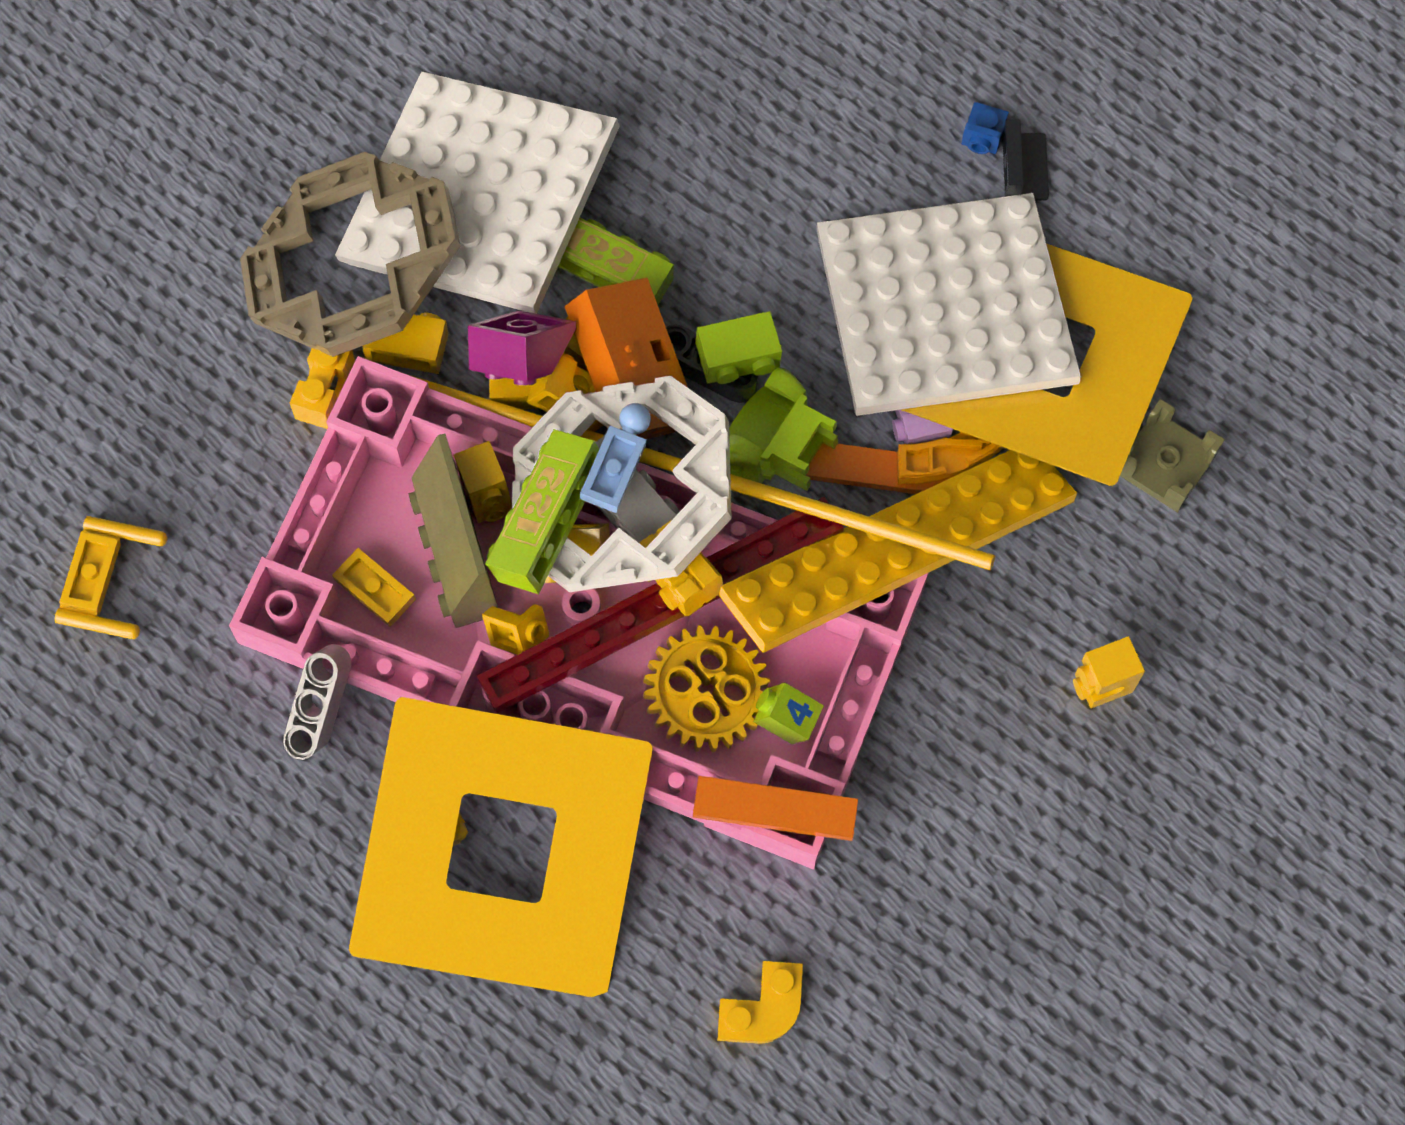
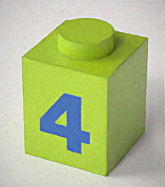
M782 683L767 688L762 692L756 703L758 713L753 722L788 743L796 744L809 740L824 705L789 684Z

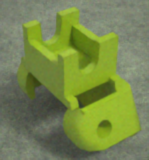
M777 367L764 386L747 401L730 425V474L762 483L765 479L771 480L774 474L808 491L811 486L810 477L806 476L809 471V464L823 443L835 449L838 444V435L833 432L837 427V422L808 407L806 390L787 369Z

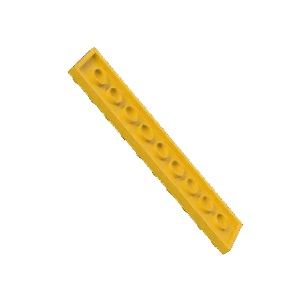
M1009 450L869 517L978 549L1073 503L1077 492L1055 466ZM847 526L842 533L798 549L722 585L719 596L762 653H765L955 559Z

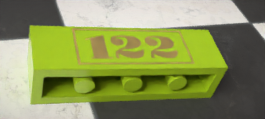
M579 218L558 267L597 287L648 278L657 305L674 279V264L665 255L656 251L650 253L640 248L633 239L624 235L618 237L606 231V228L601 223L593 219L586 221Z
M553 429L548 441L541 446L538 461L531 474L525 478L521 494L514 508L507 513L504 527L497 541L491 545L487 554L485 565L498 582L532 593H540L585 501L580 499V492L599 451L594 440Z

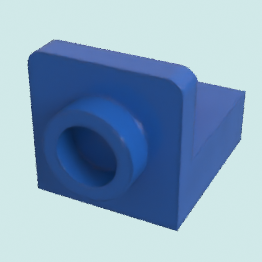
M974 102L968 123H966L961 144L968 146L971 151L978 154H986L988 152L996 154L1009 112Z

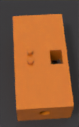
M648 278L588 289L564 306L569 320L576 321L574 334L595 392L603 391L604 386L633 382L635 386L655 383V378L672 376L688 388ZM649 412L651 416L649 427L646 431L636 436L650 439L674 433L676 430Z

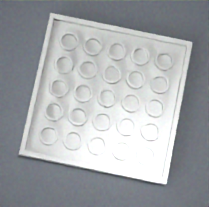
M421 71L380 161L388 164L394 162L415 170L418 175L430 179L434 177L442 180L449 189L461 247L433 287L537 314L620 127L617 118ZM372 189L364 192L335 254L337 259L349 265L388 275L387 263L419 252L420 247L411 204L380 215L375 208Z
M1033 193L817 223V234L856 416L1077 385L1080 383L1081 375Z

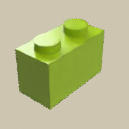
M770 311L697 327L696 347L707 384L712 382L726 384L735 381L739 376L752 373L755 375H765L780 367L782 349Z

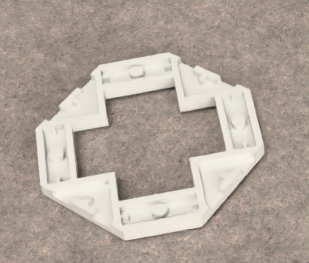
M672 376L655 378V383L635 386L633 382L604 386L603 391L583 394L581 390L567 392L513 447L515 481L512 482V509L521 494L525 478L531 474L538 461L541 446L548 441L553 429L581 436L595 420H598L607 428L613 426L622 430L619 422L622 409L629 404L639 403L695 444L693 449L672 471L678 480L697 494L646 548L620 528L592 556L570 539H566L548 576L568 592L678 577L732 519L729 421L723 412Z

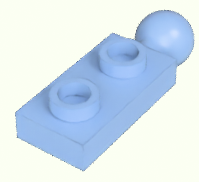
M639 403L629 404L622 409L619 416L622 430L609 426L580 492L581 500L614 513L618 512L646 446L647 439L636 435L646 431L651 422L648 409Z

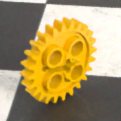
M698 625L695 636L692 637L684 628L681 631V642L669 636L667 639L669 650L658 646L655 652L661 661L650 660L647 667L656 674H647L643 679V683L653 686V688L644 691L643 694L644 699L654 700V703L648 707L647 713H659L660 717L654 726L659 728L667 724L670 728L666 738L670 739L675 734L681 735L680 747L682 748L690 739L694 741L695 752H699L703 742H708L711 752H715L720 740L727 749H730L733 745V735L743 742L747 737L744 727L755 731L758 724L753 722V716H756L758 713L756 703L763 692L760 689L767 687L770 683L769 678L759 677V674L765 670L766 664H754L753 660L757 656L758 650L746 653L743 649L747 639L744 638L735 644L732 642V630L722 638L719 637L718 626L713 627L710 635H705L702 625ZM708 654L713 655L719 660L720 667L715 670L707 669L702 665L700 658ZM685 661L691 662V664L694 666L695 673L690 668L685 666ZM673 677H682L688 682L689 689L685 692L675 691L670 686L669 680ZM701 684L704 686L712 684L714 686L712 694L709 691L701 693L699 691ZM729 685H735L742 690L744 698L739 701H733L725 695L724 688ZM718 704L728 711V716L722 715ZM698 707L706 708L711 712L713 720L709 723L698 722L693 715V710Z

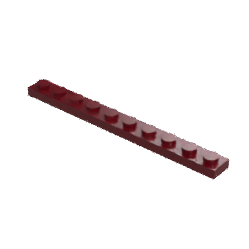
M825 497L817 500L829 504ZM795 511L706 558L720 573L724 585L798 549L844 532V527L839 523ZM655 583L477 675V678L497 714L675 622L685 615L678 607L671 610L665 604L659 594V590L662 588L658 583ZM718 595V596H716L715 598H713L711 601H709L708 603L705 602V603L703 604V606H705V605H707V604H709V603H711V602H713V601H715V600H717V599H719V598H721V597Z

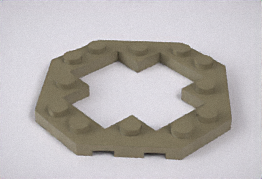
M362 152L298 177L290 188L292 195L282 208L277 206L261 228L264 234L255 247L248 246L240 258L248 316L259 326L313 349H318L332 357L403 331L461 247L448 187L442 180L434 177L430 179L418 175L413 169L394 162L391 164L380 161L377 156L367 152ZM371 189L375 208L380 215L411 204L420 251L386 264L391 290L390 294L326 317L323 297L317 290L287 301L280 254L313 241L309 218L310 212Z

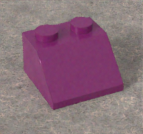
M517 310L468 325L469 370L485 373V377L488 379L510 378L514 379V384L533 385L537 383L538 378L553 373L576 330V321Z

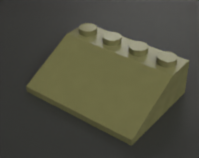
M444 433L437 435L411 477L415 491L408 493L414 515L422 514L425 525L418 527L424 549L432 548L434 559L429 560L428 565L433 582L441 581L444 594L437 595L443 617L451 616L455 628L482 621V614L491 606L498 608L461 479L446 434Z

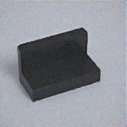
M1006 119L1002 133L1005 197L1033 193L1035 201H1046L1049 197L1046 135L1044 133H1021L1020 119Z

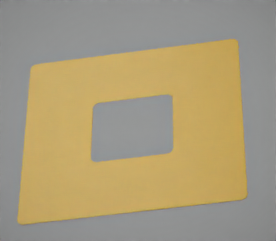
M1046 243L1065 317L1095 329L1094 338L1079 370L1081 375L1080 383L1073 385L1070 394L1065 397L1044 390H1035L902 409V411L1097 482L1113 486L1118 482L1193 298L1188 292Z
M398 698L394 706L349 944L350 954L359 958L587 997H594L608 992L651 761L652 745L643 740L412 698ZM471 793L553 808L556 811L557 817L542 897L539 902L530 903L448 887L446 879L461 800L465 794Z

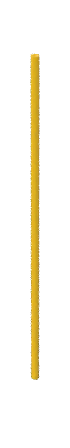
M415 377L428 382V387L432 390L533 427L543 417ZM586 430L580 437L596 442L604 435ZM645 448L639 462L673 472L672 470L682 459ZM730 474L732 491L987 570H991L994 565L995 555Z

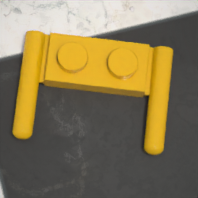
M86 516L83 531L80 533L59 601L60 607L55 614V623L128 639H136L140 634L138 625L98 616L102 609L121 546L120 540L122 538L164 546L167 543V534L159 530Z

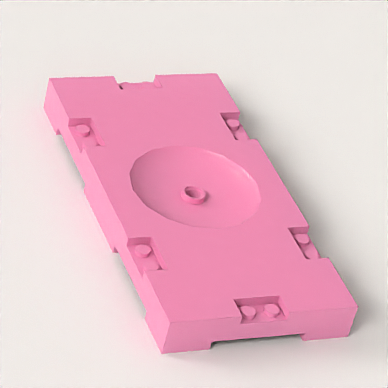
M357 356L326 421L328 429L267 557H261L229 627L239 644L302 669L307 658L327 645H340L347 650L351 658V669L347 683L394 702L400 697L496 714L478 681L477 675L517 654L490 645L484 620L455 628L451 616L443 617L437 595L444 594L441 581L433 582L428 561L434 559L431 547L426 549L423 547L418 527L425 524L422 514L414 515L408 493L415 491L411 479L437 435L445 433L452 455L490 441L505 477L512 502V482L515 481L513 447L532 427L432 390L428 387V382ZM640 462L636 467L638 472L644 470L649 474L656 484V489L654 490L663 500L669 498L679 511L697 494L674 475ZM464 490L486 563L489 548L497 541L504 527L506 516L494 522L484 521L478 523ZM586 501L574 523H609L610 536L617 530L596 505ZM731 503L732 519L701 552L705 557H708L778 520ZM357 548L361 549L416 597L412 605L391 627L385 624L332 577V574ZM486 566L498 608L521 615L533 604L542 606L549 629V637L547 639L657 583L655 580H651L650 582L644 581L568 592L555 582L544 583L540 593L536 594L498 582ZM928 573L765 653H762L724 601L719 598L698 609L690 616H684L497 714L647 741L652 745V755L643 800L702 822L704 827L814 869L827 837L693 818L698 776L843 797L872 719L924 591ZM579 602H586L591 605V608L585 613H576L571 609ZM698 625H702L705 635H710L713 627L718 626L719 637L724 638L732 630V642L735 644L744 638L747 639L743 649L746 653L758 650L753 663H765L766 668L759 674V677L770 679L769 685L760 689V691L787 683L821 703L824 707L807 741L790 744L758 725L755 731L744 727L747 737L743 742L733 735V745L730 749H727L720 740L715 752H711L708 742H703L699 752H695L693 740L689 739L683 748L680 747L681 735L675 734L672 738L667 739L666 735L670 727L666 724L656 728L654 725L660 714L647 713L648 707L654 703V700L644 699L643 694L644 691L653 688V686L643 683V679L647 674H656L647 667L650 660L661 661L655 652L658 646L669 650L667 645L669 636L681 642L682 629L686 628L690 635L694 637ZM708 654L700 658L702 665L707 669L715 670L720 667L719 660L713 655ZM323 658V667L329 673H333L331 662ZM685 661V666L690 668L695 673L694 666L691 664V662ZM673 677L669 680L670 686L675 691L685 692L689 689L688 682L682 677ZM701 684L699 691L701 693L709 691L712 694L714 686L712 684L708 686ZM729 685L724 688L725 695L729 699L739 701L744 698L743 692L739 687ZM718 704L722 715L728 716V711ZM698 707L693 710V715L698 722L709 723L713 720V716L708 709Z

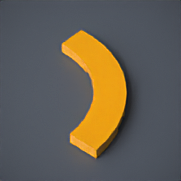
M963 432L949 438L944 437L929 442L899 444L897 450L898 484H918L956 476L991 459L1004 447Z

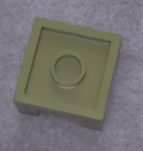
M1160 399L1151 411L1146 424L1135 438L1120 476L1178 513L1218 454L1225 439L1210 430L1207 431L1203 440L1173 422L1171 419L1176 409Z

